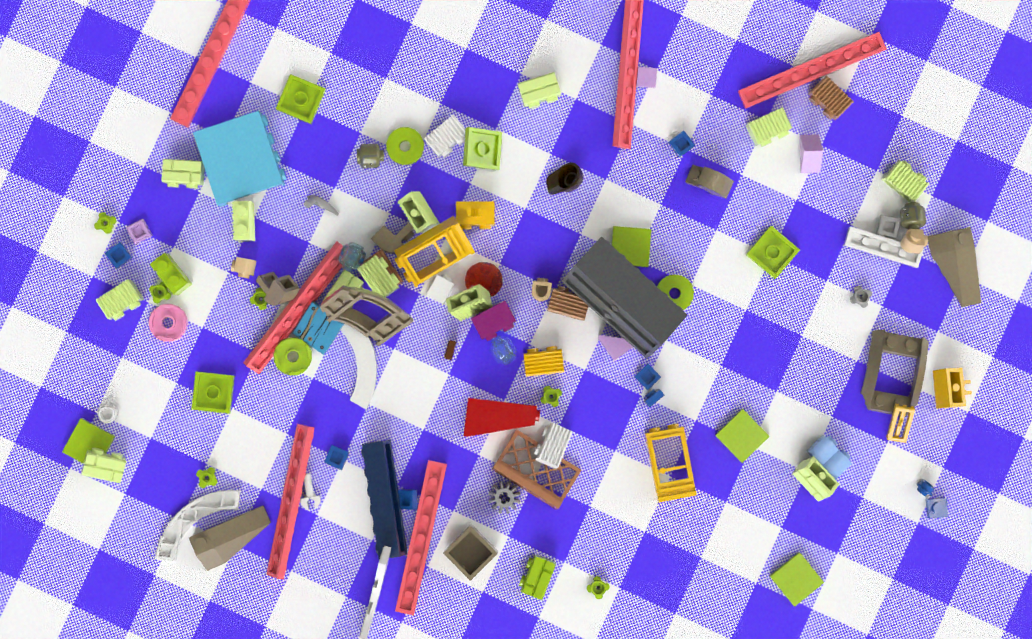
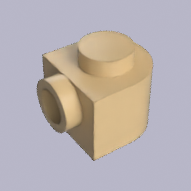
M909 229L901 239L900 245L906 252L920 254L928 244V236L924 235L923 229Z
M236 257V260L232 261L231 271L237 272L238 277L249 279L250 275L254 276L257 261Z
M537 278V281H533V298L540 302L546 301L550 297L552 283H549L548 279Z

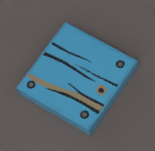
M313 301L293 331V334L324 355L339 334L344 323L334 320L328 322L325 311L322 312L320 305Z

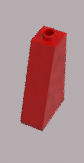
M468 398L464 436L469 437L534 426L535 421L539 422L540 410H537L536 405Z

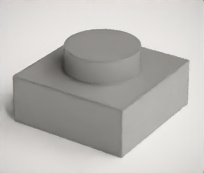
M881 215L876 234L897 238L900 219Z

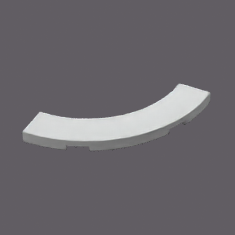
M344 324L340 331L350 342L357 362V380L350 401L367 410L376 385L377 361L375 351L369 336L366 337L356 329Z
M223 490L209 493L184 506L171 519L164 530L157 546L155 560L175 561L182 538L190 527L204 516L221 510H238L241 490Z
M383 547L359 639L368 638L382 589L391 547Z

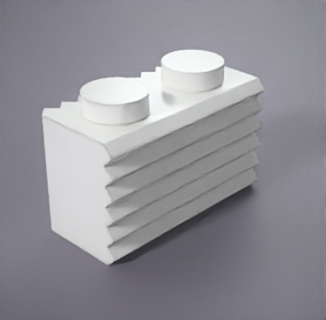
M453 114L428 134L424 140L438 158L441 156L445 158L452 153V147L456 144L460 146L465 142V128Z
M551 423L549 427L545 426L541 437H544L542 444L538 443L534 452L537 455L535 460L557 469L573 431Z

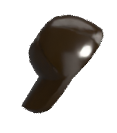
M570 162L550 174L546 180L548 193L554 195L576 190L584 180L581 168L576 163Z

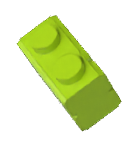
M163 253L150 264L173 295L178 296L192 285V282L170 254Z
M534 554L533 558L529 557L525 567L528 568L527 575H522L519 582L521 592L543 600L556 562Z

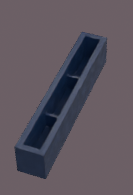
M391 439L362 444L361 454L365 462L364 474L368 483L367 494L370 497V514L373 517V533L376 537L375 550L379 559L384 546L391 547L389 558L401 557L408 553Z

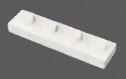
M851 226L848 228L844 241V246L914 268L919 267L923 250L920 254L906 252L902 249L899 241Z

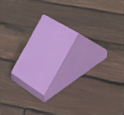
M819 134L799 135L801 173H820L823 148Z
M598 335V340L613 361L633 348L625 339Z

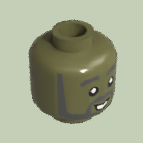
M376 143L361 144L360 148L357 149V164H360L364 169L378 168L380 161H384V150H380L379 145Z
M918 202L906 203L900 210L901 226L908 230L923 227L926 224L925 208Z

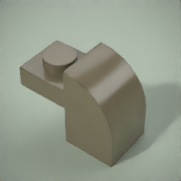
M692 165L685 182L702 188L712 195L727 199L734 181L711 168Z
M408 222L394 235L384 225L371 240L383 251L395 254L394 250L404 245L402 243L404 240L408 242L414 236V227Z
M274 272L259 275L256 280L267 294L264 300L273 306L292 301L300 289L290 275L278 278Z

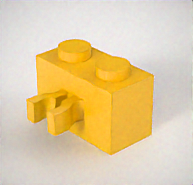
M456 202V220L462 230H471L472 226H479L481 230H489L491 226H495V202Z
M963 368L933 370L936 409L966 406L965 395H971L972 391H966L964 388L965 384H971V380H964Z

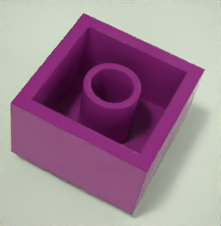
M506 301L471 318L481 339H486L487 341L497 337L496 333L502 329L506 332L514 328L513 323L516 322Z

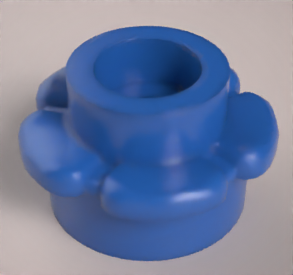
M922 479L917 483L918 492L924 496L928 494L930 496L933 495L932 492L935 488L929 482Z

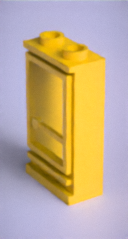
M453 215L394 250L397 256L394 260L400 269L402 267L405 269L406 272L403 275L408 283L413 282L414 286L418 287V284L469 254H474L475 251ZM444 236L453 250L446 256L442 254L436 243L437 240ZM433 243L441 258L416 273L407 258Z
M678 423L667 425L668 429L660 430V427L650 428L648 433H644L658 502L697 495L684 427H679ZM680 436L685 465L660 468L658 470L652 441ZM686 468L688 478L660 483L658 473L664 474L666 471Z

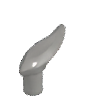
M307 195L308 199L304 202L306 208H310L314 204L337 216L339 215L336 209L323 198L316 195Z

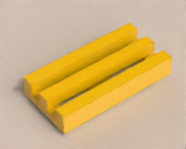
M895 403L886 435L887 440L906 443L915 413L914 406H899V404ZM899 411H901L900 417H899V420H898V424H897V428H896V431H895V435L893 436V432H894V428H895V425H896L897 417H898ZM909 412L902 437H899L905 413Z

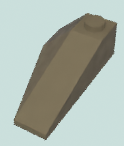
M971 227L928 236L930 254L938 264L942 275L948 281L961 307L980 304L981 295Z
M263 505L189 537L195 555L205 569L209 571L229 561L264 530L271 521Z

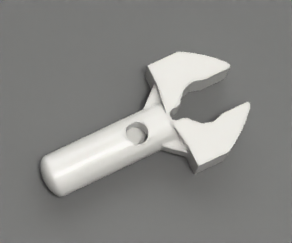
M306 473L304 478L306 495L300 499L301 505L306 510H310L308 501L311 497L315 502V509H317L321 503V496L314 494L311 474Z

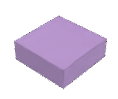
M638 67L636 87L655 88L657 68Z
M144 219L126 227L135 245L153 236Z

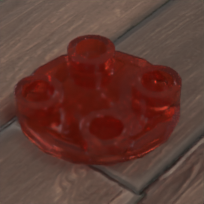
M479 262L468 269L465 276V286L469 289L480 284L489 291L490 297L500 291L503 285L502 274L494 264Z

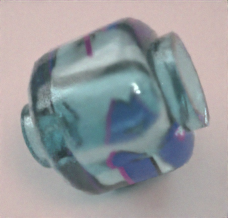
M354 242L343 245L338 257L339 263L342 264L341 268L352 272L353 269L357 270L363 264L366 257V252L363 250L364 247Z
M497 336L491 341L492 344L489 347V352L498 364L507 365L516 359L517 348L509 337Z

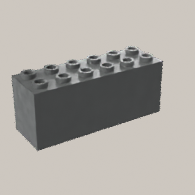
M602 236L561 280L646 359L663 345L687 317V314L680 306L676 305L666 293L655 286L653 281L644 276L637 267L633 266L623 254L619 253Z

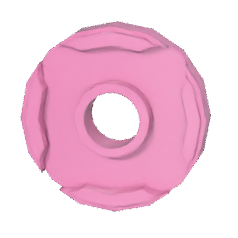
M173 304L160 305L151 312L149 317L150 331L157 339L164 342L180 339L188 327V318L185 312L179 306ZM167 317L173 320V325L170 328H166L163 324L164 319Z

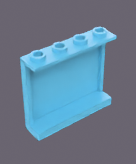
M260 111L193 132L216 204L219 207L228 205V202L279 185L285 186L284 180H287L284 170L280 169L278 162H281L278 151L273 149L272 144H275L272 133H268L266 128L269 125L267 117L262 115Z

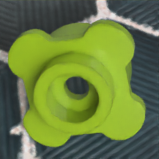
M105 212L99 213V219L94 224L95 229H101L106 234L112 233V229L117 222L114 216H107Z
M160 282L159 285L150 286L149 292L153 297L154 303L158 304L161 300H169L171 298V293L168 292L164 282Z
M257 288L255 290L256 293L250 298V303L258 306L260 310H265L268 303L264 299L267 294L262 288Z
M545 386L541 402L557 407L562 391Z
M209 467L204 471L198 470L196 473L197 477H199L200 488H206L208 485L215 486L218 482L213 467Z
M595 576L593 582L587 585V591L589 593L592 592L596 599H602L603 594L610 588L609 584L604 583L600 576Z

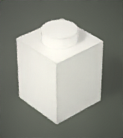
M445 274L442 277L437 275L426 295L444 305L446 298L449 297L455 286L452 283L453 279Z

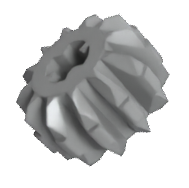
M500 481V488L495 484L493 485V489L496 492L489 491V495L495 496V498H490L488 501L489 503L496 502L492 506L493 510L500 506V514L503 508H506V513L509 514V506L516 510L517 508L513 502L520 504V500L514 497H518L521 494L520 492L513 493L517 486L514 485L510 489V481L507 482L506 487L503 486V481ZM503 492H506L510 499L509 501L502 502V498L499 495H503Z

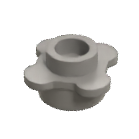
M861 286L854 287V294L850 297V302L852 304L857 303L862 308L867 307L868 301L872 296L871 290L862 289Z

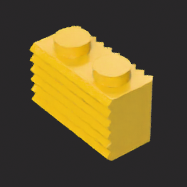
M557 346L546 347V351L541 352L538 351V348L527 349V353L523 354L526 377L564 372L562 349H557Z

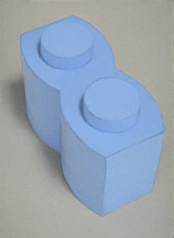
M822 435L807 450V453L811 457L814 456L836 480L852 464L849 461L851 457L843 449L840 451L836 447L838 443L831 436L826 437Z

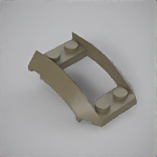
M343 285L320 305L322 312L325 311L328 317V322L334 320L356 329L364 336L373 338L378 347L413 323L412 316L392 300L363 288ZM361 299L380 306L389 314L376 323L367 315L349 307Z
M885 329L872 331L867 368L860 392L865 399L867 409L892 414L895 403L899 404V406L915 407L918 404L924 381L929 341L924 337L920 339L885 332ZM882 352L916 359L909 397L875 390Z

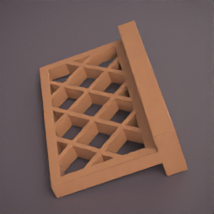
M516 430L492 470L555 510H558L582 470L562 458L561 463L566 466L561 467L560 464L557 469L548 470L547 465L544 464L545 471L535 473L533 462L536 460L531 458L529 449L537 447L538 442ZM517 435L525 440L526 447L515 449L514 440ZM527 449L529 460L518 462L516 452ZM514 452L515 464L508 465L502 461L506 454ZM530 463L532 474L524 475L521 473L519 465ZM570 468L575 471V474L571 479L564 480L562 469ZM559 470L562 481L551 483L549 472ZM546 473L549 484H538L536 475ZM563 484L564 492L561 497L554 494L552 485Z

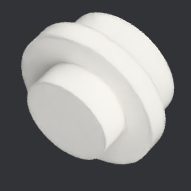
M106 404L100 407L98 411L100 421L112 423L117 419L118 412L113 405Z

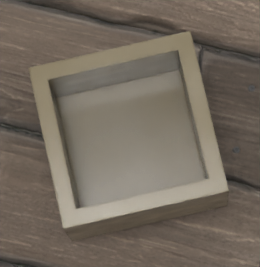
M470 524L444 550L443 554L471 581L498 554V550Z

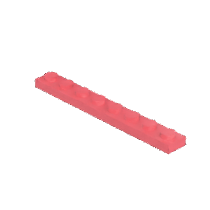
M251 0L227 1L172 113L171 120L189 128Z
M625 0L612 145L621 149H631L644 0Z
M877 32L738 91L744 108L747 109L883 52L887 48L880 32Z
M336 241L299 289L296 297L289 302L243 363L248 368L258 374L261 373L273 357L275 347L292 333L311 303L318 299L349 259L344 254L352 253Z
M297 424L266 573V575L276 579H284L287 569L295 521L314 436V427Z
M428 460L395 612L413 616L415 614L447 468L446 463Z

